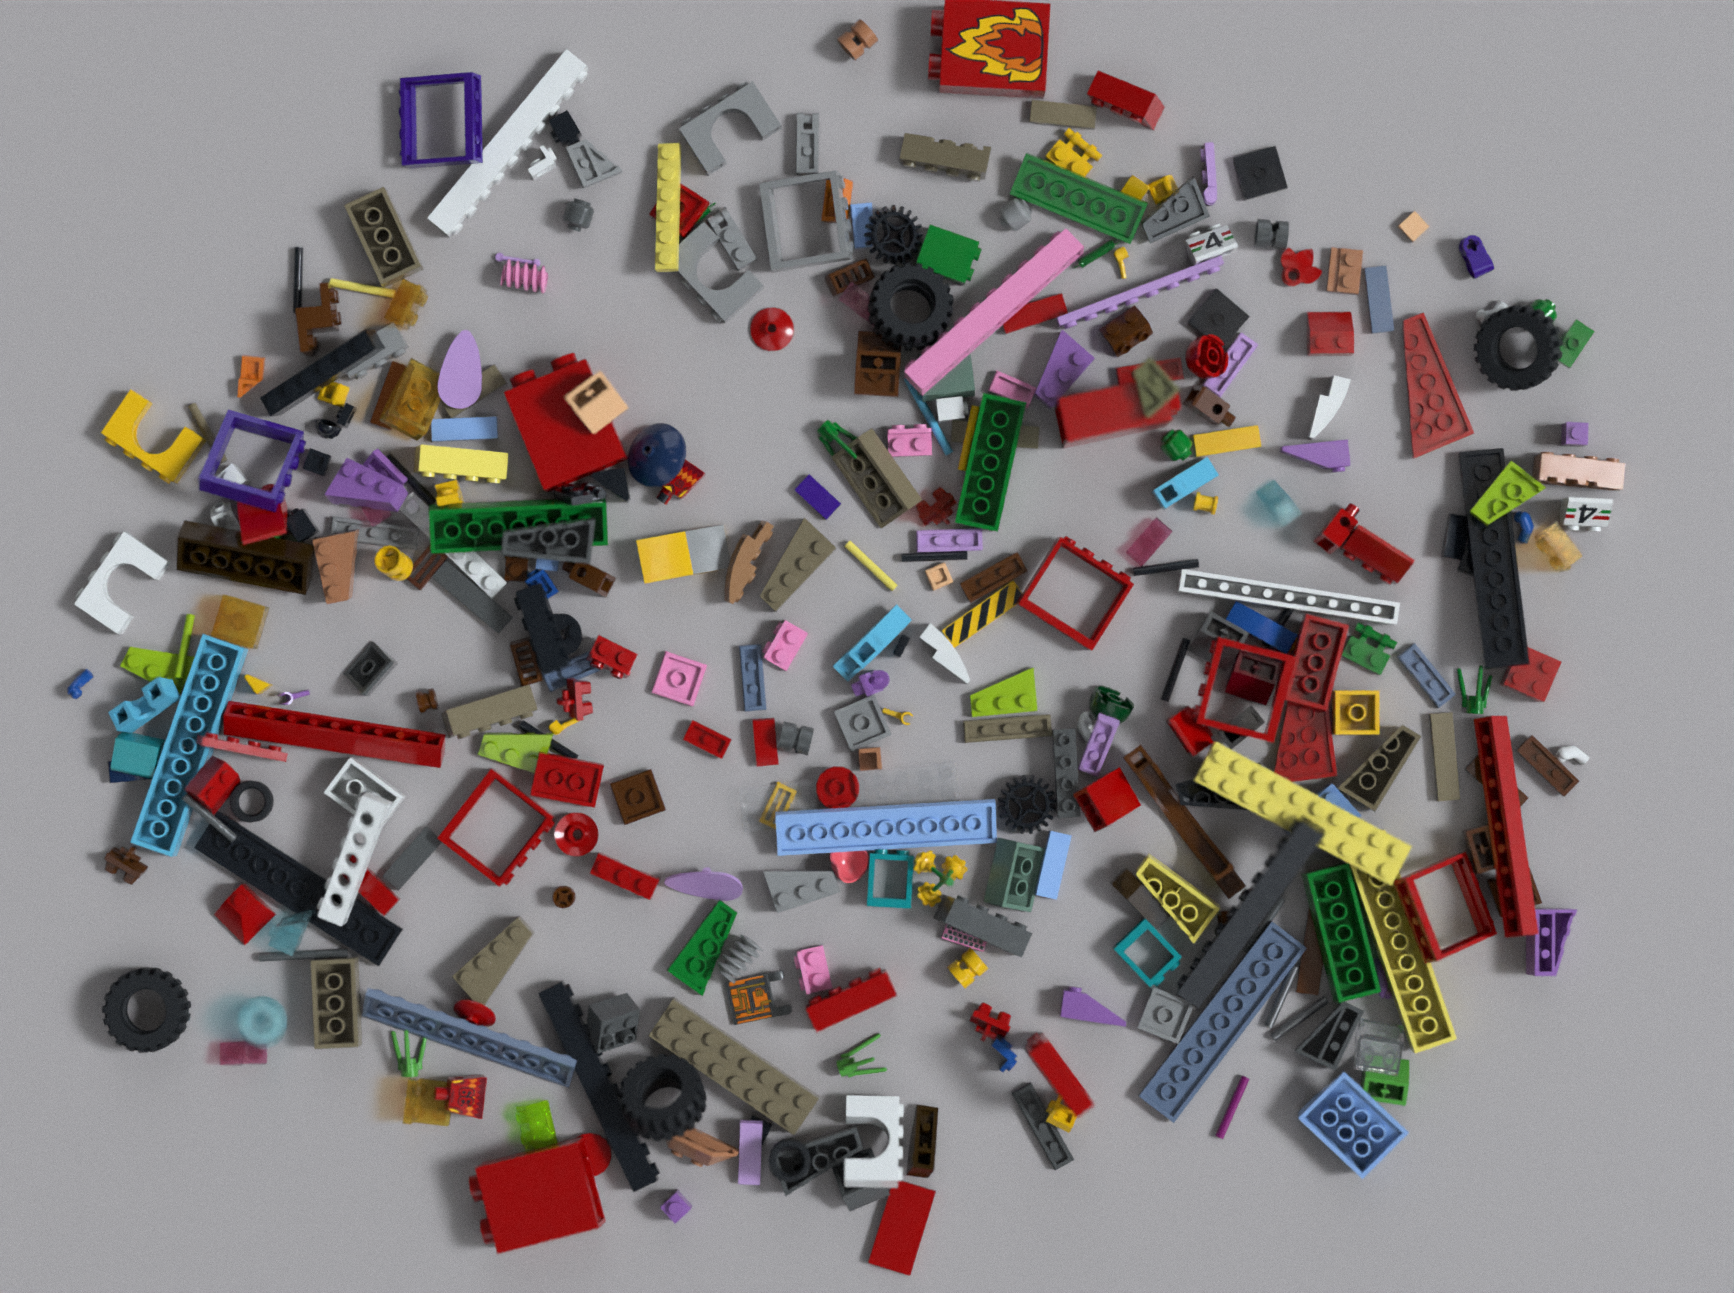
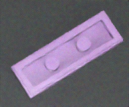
M1240 332L1226 351L1228 353L1226 371L1218 377L1206 379L1202 386L1212 391L1218 397H1221L1258 344Z
M982 528L916 530L917 553L983 550Z
M1099 713L1078 765V770L1098 777L1120 720Z
M740 1121L738 1184L760 1185L763 1121Z

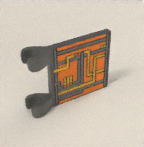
M783 970L737 979L735 984L731 981L725 982L734 1025L788 1015L792 1012L791 1005L789 1004L775 1007L770 982L782 980L785 977Z

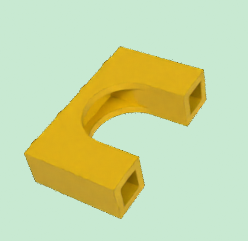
M130 389L101 433L106 436L104 440L114 447L118 444L124 448L122 452L131 459H134L136 456L142 461L140 465L147 470L152 471L155 469L160 473L158 477L166 483L170 484L171 481L178 483L207 440L190 428L184 427L169 449L159 454L147 453L138 442L137 428L153 403Z

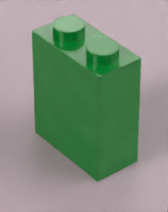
M930 224L916 263L923 264L922 268L928 269V267L935 269L933 273L936 276L940 273L944 279L965 285L966 280L970 282L975 269H972L971 266L973 260L978 261L982 249L978 248L979 241Z

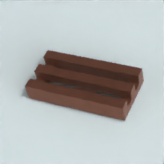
M431 544L415 561L411 574L406 578L419 590L424 588L448 558L444 553L433 554L414 578L410 577L430 553ZM440 555V560L419 584L417 581Z

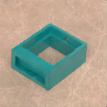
M875 849L874 853H870L867 906L911 909L914 855H909L910 851L896 850V854H888V849ZM875 859L908 861L906 898L873 897Z
M1145 918L1113 947L1149 987L1152 985L1157 987L1165 979L1163 975L1168 970L1172 972L1181 964L1179 960L1182 956ZM1147 929L1173 955L1150 979L1124 952Z

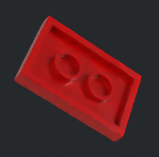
M539 751L530 795L595 808L604 764Z

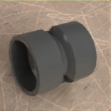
M1257 219L1255 247L1268 248L1269 245H1272L1273 249L1286 250L1289 222L1276 220L1273 224L1270 220Z
M784 721L778 749L790 751L794 748L796 753L808 755L814 728L803 725L797 728L796 724Z

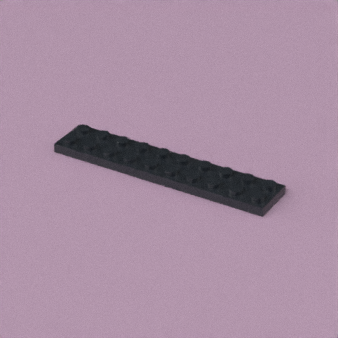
M1504 449L1459 452L1484 669L1529 665L1511 511L1488 526L1469 513L1505 469Z
M217 811L215 817L233 831L237 837L231 842L209 824L194 848L377 966L381 965L401 934L402 927L358 899H355L348 921L342 927L317 917L319 913L317 905L321 897H325L327 890L324 887L327 879L221 811ZM334 894L335 902L342 903L341 896Z

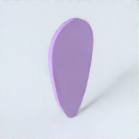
M468 330L461 331L453 340L445 356L438 380L440 398L445 404L456 409H463L473 405L478 400L482 390L479 349L473 335Z
M708 867L703 868L702 872H688L665 878L664 882L666 886L679 892L707 899H720L721 901L737 899L743 891V885L736 877L723 872H711V869Z

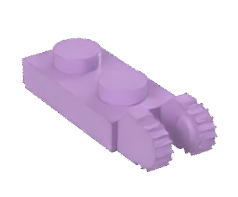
M1213 142L1204 143L1203 149H1200V162H1204L1205 170L1201 171L1202 184H1206V190L1202 193V197L1207 206L1215 204L1214 202L1217 200Z

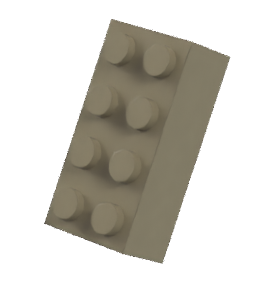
M385 187L344 205L379 282L384 288L424 270Z
M358 957L311 960L314 1049L360 1047L362 1045Z

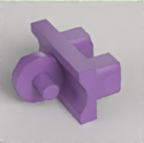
M874 670L859 676L860 681L851 684L855 696L866 693L868 697L883 691L888 686L890 677L884 670Z

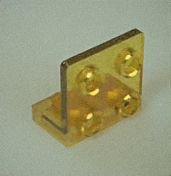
M403 279L384 318L409 330L410 326L414 327L419 317L417 312L420 306L424 307L427 302V290L419 284L417 286Z
M1557 521L1535 536L1537 540L1535 542L1536 546L1542 553L1546 552L1550 558L1548 562L1554 570H1559L1560 572L1567 571L1572 568L1571 565L1583 557Z
M409 1078L403 1124L412 1125L416 1122L449 1126L451 1112L444 1109L445 1101L434 1100L433 1098L434 1088L446 1087L447 1081Z

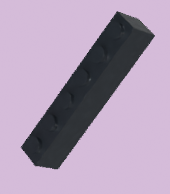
M375 329L364 330L264 394L260 399L270 416H280L385 349V346Z

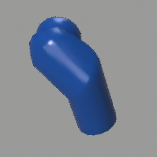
M1518 511L1515 513L1514 520L1520 523L1522 529L1517 541L1528 544L1534 525L1527 512Z
M85 669L68 686V695H71L73 699L79 698L82 695V690L80 689L94 675L88 669Z

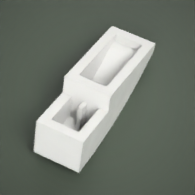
M1334 375L1331 377L1327 396L1321 394L1317 396L1307 439L1312 440L1333 419L1347 394L1351 379Z
M930 623L920 636V639L937 650L932 657L935 661L968 684L970 678L959 654L948 639Z

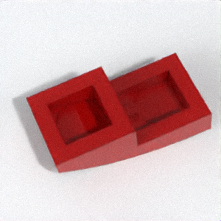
M754 719L753 732L757 767L779 765L775 719Z

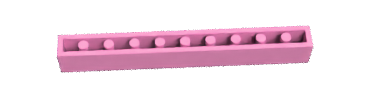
M1066 228L1062 232H1056L1050 238L1051 242L1049 244L1040 246L1034 252L1035 256L1029 261L1027 259L1019 265V270L1015 274L1007 275L998 289L993 288L986 295V299L981 304L979 302L974 304L970 309V313L965 318L963 316L960 317L953 324L954 327L949 332L944 331L937 338L938 342L933 346L928 345L921 352V357L916 361L914 359L905 366V379L922 396L1083 254L1084 246Z

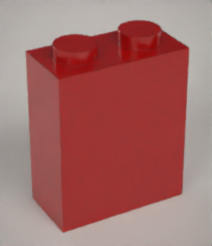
M1120 767L1103 775L1073 794L1094 833L1108 827L1141 806Z

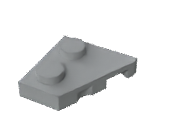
M586 139L565 148L583 189L622 173L619 166L614 165L607 159L606 155L596 150L594 145Z

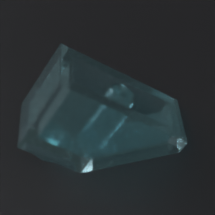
M1275 480L1256 492L1281 528L1302 514L1290 496Z
M307 910L282 918L277 925L273 924L268 934L271 937L268 945L293 956L300 946L313 911Z

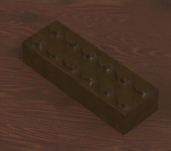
M184 520L177 536L176 570L306 595L312 581L314 545L274 537L243 545L241 531Z

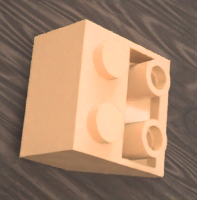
M601 371L597 372L565 397L593 435L628 409V406Z

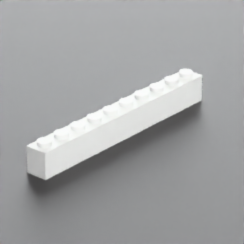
M566 49L484 148L483 163L470 165L428 216V220L447 236L457 235L463 228L462 222L466 218L470 219L476 212V205L488 198L491 193L490 188L502 181L505 176L503 174L504 171L516 164L519 159L517 157L518 154L530 147L533 142L531 140L532 137L544 130L547 125L545 123L550 116L553 118L561 108L559 106L564 99L567 101L572 96L574 86L577 83L581 84L588 76L587 65Z
M1186 569L1180 570L1177 592L1388 625H1397L1400 603Z

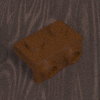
M1135 305L1099 329L1101 335L1112 347L1117 357L1128 353L1131 348L1147 340L1153 334L1149 322Z

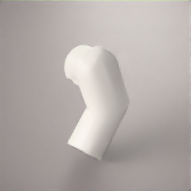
M1091 711L1083 712L1077 724V730L1086 744L1091 735L1090 728L1092 722L1095 720Z
M1574 745L1561 747L1555 755L1556 759L1561 763L1574 758L1581 765H1584L1590 758Z

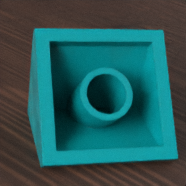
M121 732L115 738L111 770L153 779L166 740L137 733Z

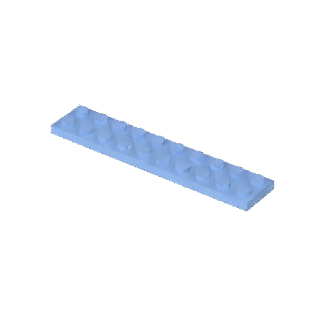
M995 799L775 812L778 856L997 843Z

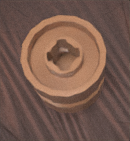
M859 19L851 26V32H844L837 41L844 51L856 61L864 54L865 48L870 49L878 42V38L868 25ZM853 37L860 42L859 46L852 40Z

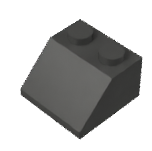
M870 1147L847 1159L875 1158V1155ZM845 1160L832 1167L849 1212L890 1195L888 1188L845 1187Z

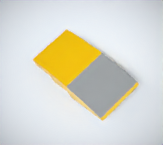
M724 525L636 540L645 584L728 569L730 562Z

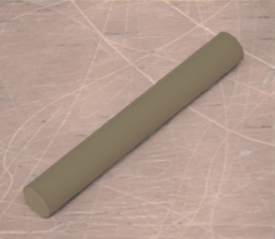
M193 403L188 408L212 448L216 438L197 404ZM225 454L223 455L220 464L228 460Z

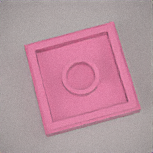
M665 651L652 693L694 706L707 665Z

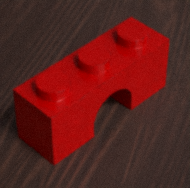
M601 852L598 853L590 871V874L649 900L652 899L660 881V878L632 868Z

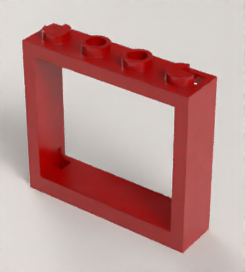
M1067 536L1064 538L1057 537L1016 604L1086 649L1093 651L1134 583L1130 581L1131 577L1126 573L1120 571L1118 574L1113 571V565L1102 559L1099 562L1093 558L1095 554L1084 547L1081 550L1074 546L1076 542ZM1060 547L1122 585L1089 638L1028 600Z
M1216 637V640H1212L1209 647V653L1212 655L1210 662L1206 661L1203 674L1206 675L1205 682L1200 683L1198 696H1201L1199 705L1195 704L1192 717L1195 718L1194 722L1274 743L1296 657ZM1223 645L1283 660L1264 733L1205 718Z
M492 768L437 839L500 887L503 884L508 885L515 876L512 873L517 866L521 868L527 861L528 857L525 855L530 849L534 851L542 841L539 839L544 831L548 833L555 825L553 822L555 816ZM495 780L545 818L501 876L451 839V836Z
M1466 852L1453 854L1394 880L1393 883L1425 964L1440 961L1497 934L1494 921L1487 908V902L1482 895L1479 881L1475 877L1471 861H1469ZM1451 864L1477 933L1440 949L1414 880Z
M1036 1032L1027 1039L1028 1043L1025 1045L1028 1053L1075 1117L1078 1118L1095 1104L1044 1033L1038 1034Z

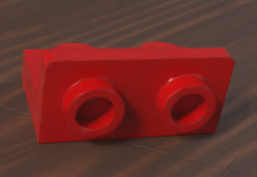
M598 635L586 660L591 662V666L600 670L605 668L611 671V676L622 679L630 676V670L638 654Z

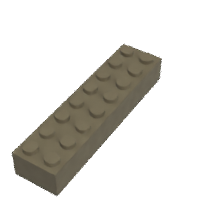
M675 997L648 1035L678 1057L688 1060L689 1064L694 1065L697 1070L793 1135L798 1131L819 1100L817 1094Z

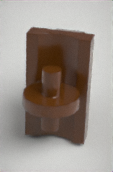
M132 846L129 850L121 847L120 850L114 847L104 858L107 861L105 870L111 874H116L120 868L126 872L122 879L130 885L139 879L149 866L140 862L141 857L135 854L137 851L135 846Z

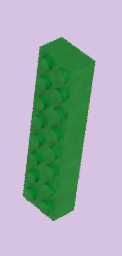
M606 498L592 500V503L571 506L558 499L457 503L438 506V504L429 505L431 554L499 551L502 545L503 530L591 517L595 519L592 546L608 545Z

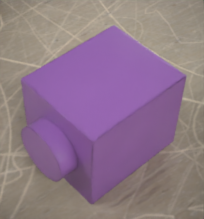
M1563 423L1561 446L1583 447L1588 445L1589 423Z
M677 1189L662 1203L660 1208L676 1224L691 1210L693 1205Z

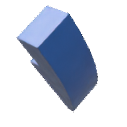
M1237 601L1226 618L1229 622L1249 632V635L1285 654H1288L1298 636Z

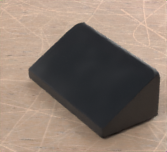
M1448 514L1441 557L1455 560L1462 559L1468 534L1466 516Z

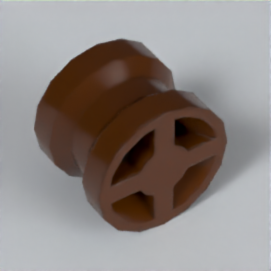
M434 688L428 689L424 693L421 691L416 692L420 713H425L428 709L437 710L439 708Z
M568 886L557 888L552 896L554 904L559 908H568L576 899L574 890Z

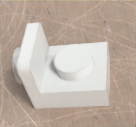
M544 145L540 146V149L546 158L543 160L539 158L533 161L528 169L534 180L557 167L554 163V160L557 159L551 148L546 150Z
M221 502L213 506V509L210 510V517L215 526L241 531L240 524L232 510L231 502Z

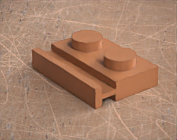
M1330 248L1326 292L1359 294L1363 250Z

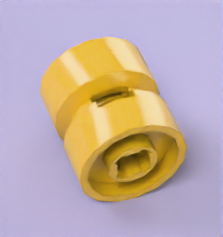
M391 545L384 546L376 553V568L392 580L403 581L411 574L413 570L411 558Z
M971 947L961 955V960L956 959L947 967L965 989L975 981V976L980 977L989 969Z

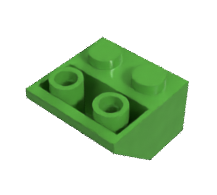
M1365 1053L1360 1087L1377 1102L1406 1106L1409 1088V1060Z

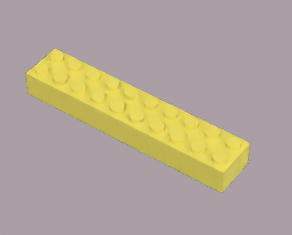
M1213 741L1193 781L1288 832H1290L1288 829L1295 819L1299 820L1304 815L1325 829L1324 837L1317 845L1318 848L1391 886L1412 848L1409 844L1216 741Z
M1349 864L1355 889L1411 1051L1416 1054L1456 1040L1457 1038L1431 963H1424L1394 883L1392 886ZM1398 872L1395 880L1401 878L1400 872Z

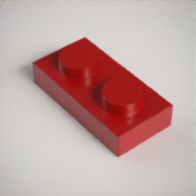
M692 720L683 740L723 759L732 739Z

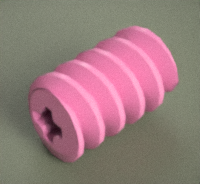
M508 259L503 267L501 286L506 280L507 287H511L515 283V288L520 289L523 284L524 290L528 291L532 285L533 292H537L540 287L541 293L544 294L548 282V273L545 266H542L540 271H537L536 264L529 269L528 263L525 262L524 266L520 268L519 261H516L515 265L511 266V260Z

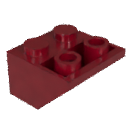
M1240 650L1235 657L1224 692L1266 706L1275 687L1282 664Z

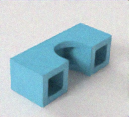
M157 677L142 688L144 696L134 701H123L108 713L117 731L133 733L177 702L181 696L173 680Z

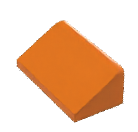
M843 178L845 182V188L842 189L843 197H846L848 201V210H845L846 219H849L853 181ZM826 180L821 221L836 223L831 180Z

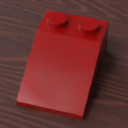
M267 484L260 490L271 493L274 484ZM285 498L281 504H278L276 512L237 501L243 545L286 533L288 506Z

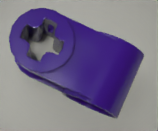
M1470 235L1460 241L1459 252L1473 279L1494 270L1492 259L1478 236ZM1469 243L1474 244L1472 249H1467Z

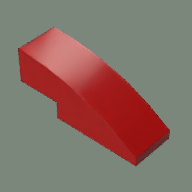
M353 854L349 860L352 863H356L357 858ZM367 867L358 892L383 916H386L401 898ZM342 874L349 882V877L346 874Z

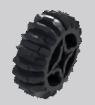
M891 205L890 212L887 206L882 207L883 214L876 210L874 213L877 219L873 216L869 217V221L873 225H865L866 229L871 230V232L864 233V237H870L871 239L865 242V245H873L869 253L877 251L878 253L875 256L877 260L883 255V263L885 264L891 258L892 265L896 264L897 258L901 264L905 262L904 256L908 260L912 259L910 251L915 254L918 253V249L914 245H922L920 240H916L917 237L923 236V233H917L916 231L922 225L918 224L915 226L914 224L918 217L915 216L910 219L911 210L903 214V206L899 207L898 212H896L895 205ZM886 218H899L904 223L896 227L891 222H888ZM881 223L884 237L878 241L877 229ZM909 229L910 240L906 247L903 233ZM890 230L892 232L900 230L896 236L898 237L897 239L893 238L886 241L889 238V234H892L889 233ZM888 243L894 244L896 248L898 247L901 250V252L892 253L885 250L883 247Z
M1025 775L1021 776L1022 782L1020 783L1015 777L1013 778L1015 783L1013 787L1009 782L1006 783V786L1009 788L1008 792L1004 789L1000 791L1006 795L1005 799L998 797V801L1004 802V806L997 807L998 810L1005 809V813L1001 814L1000 818L1008 817L1009 819L1005 822V825L1008 826L1013 822V831L1020 826L1021 834H1024L1025 827L1028 828L1029 834H1033L1032 827L1034 826L1040 832L1041 827L1039 824L1042 823L1047 827L1048 823L1045 821V818L1047 817L1050 820L1054 818L1048 814L1049 810L1056 812V808L1050 807V803H1056L1057 800L1049 799V796L1053 795L1054 791L1046 792L1045 790L1050 785L1046 783L1041 787L1040 784L1043 780L1041 778L1037 780V783H1034L1033 775L1030 776L1029 782H1026ZM1032 786L1031 791L1025 797H1019L1013 793L1020 787ZM1038 790L1045 799L1044 810L1035 804ZM1031 797V804H1033V807L1037 808V811L1032 808H1027L1026 811L1024 810L1023 812V805H1021V802L1017 801V798L1022 801H1027L1028 798L1030 799ZM1010 799L1019 805L1016 819L1009 810ZM1029 812H1035L1041 816L1034 822H1022L1025 815Z

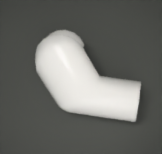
M1498 300L1492 310H1478L1476 319L1483 323L1494 312L1507 308L1508 305Z

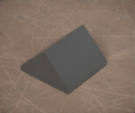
M372 641L343 674L364 696H370L398 663Z

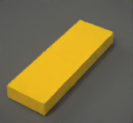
M1258 425L1193 435L1196 457L1262 447Z

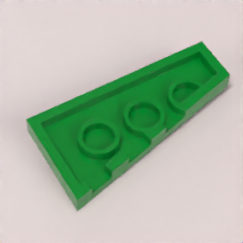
M719 899L670 964L667 971L703 996L737 912Z

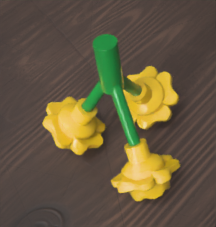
M931 850L916 855L913 867L916 873L933 872L940 880L936 885L925 882L917 888L919 892L917 898L922 901L924 906L929 904L933 908L936 903H940L942 893L938 889L943 884L952 886L956 878L961 880L964 873L967 872L966 861L960 859L957 855L946 857L945 862L941 865L942 869H944L943 874L936 869L934 865L936 855Z

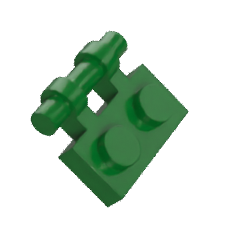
M1358 622L1354 630L1361 633L1359 639L1350 636L1341 656L1381 675L1391 656L1383 652L1386 646L1394 650L1397 642L1391 639L1390 635L1386 633L1381 634L1373 630L1372 626L1368 624L1365 626ZM1368 637L1379 642L1376 648L1365 643Z

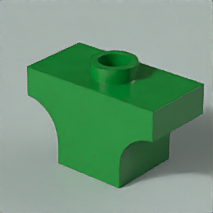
M1576 319L1560 338L1563 341L1560 351L1563 353L1562 358L1558 362L1568 369L1571 368L1595 331Z

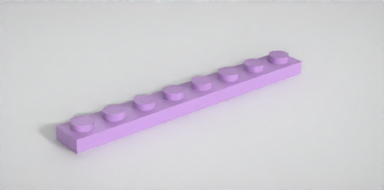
M1220 255L1056 318V322L1059 328L1063 326L1065 329L1072 328L1077 325L1076 321L1085 319L1086 322L1098 317L1097 313L1102 311L1108 314L1118 310V305L1126 303V306L1139 302V297L1146 295L1147 298L1158 295V290L1167 288V291L1179 287V282L1187 280L1188 283L1200 279L1199 275L1205 272L1208 275L1221 271L1220 267L1223 266L1224 261Z

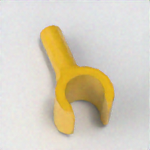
M1121 247L1115 250L1114 257L1119 265L1121 279H1125L1127 277L1123 259L1128 258L1129 255L1126 248Z
M883 708L882 711L884 714L899 719L904 725H910V723L904 722V715L913 716L912 713L906 711L900 713Z
M573 718L561 725L556 720L549 725L548 729L554 735H558L564 729L579 721Z

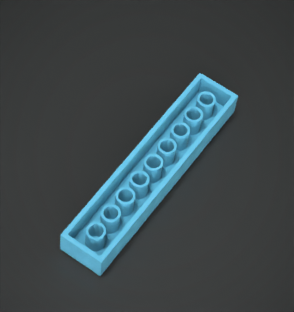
M207 634L202 635L130 843L170 857L178 855L193 811L182 800V797L187 793L184 789L210 759L214 751L212 747L197 744L198 735L205 736L206 732L219 735L224 722V712L228 701L232 699L249 650L248 648Z

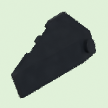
M1193 779L1175 783L1180 805L1247 810L1193 781Z

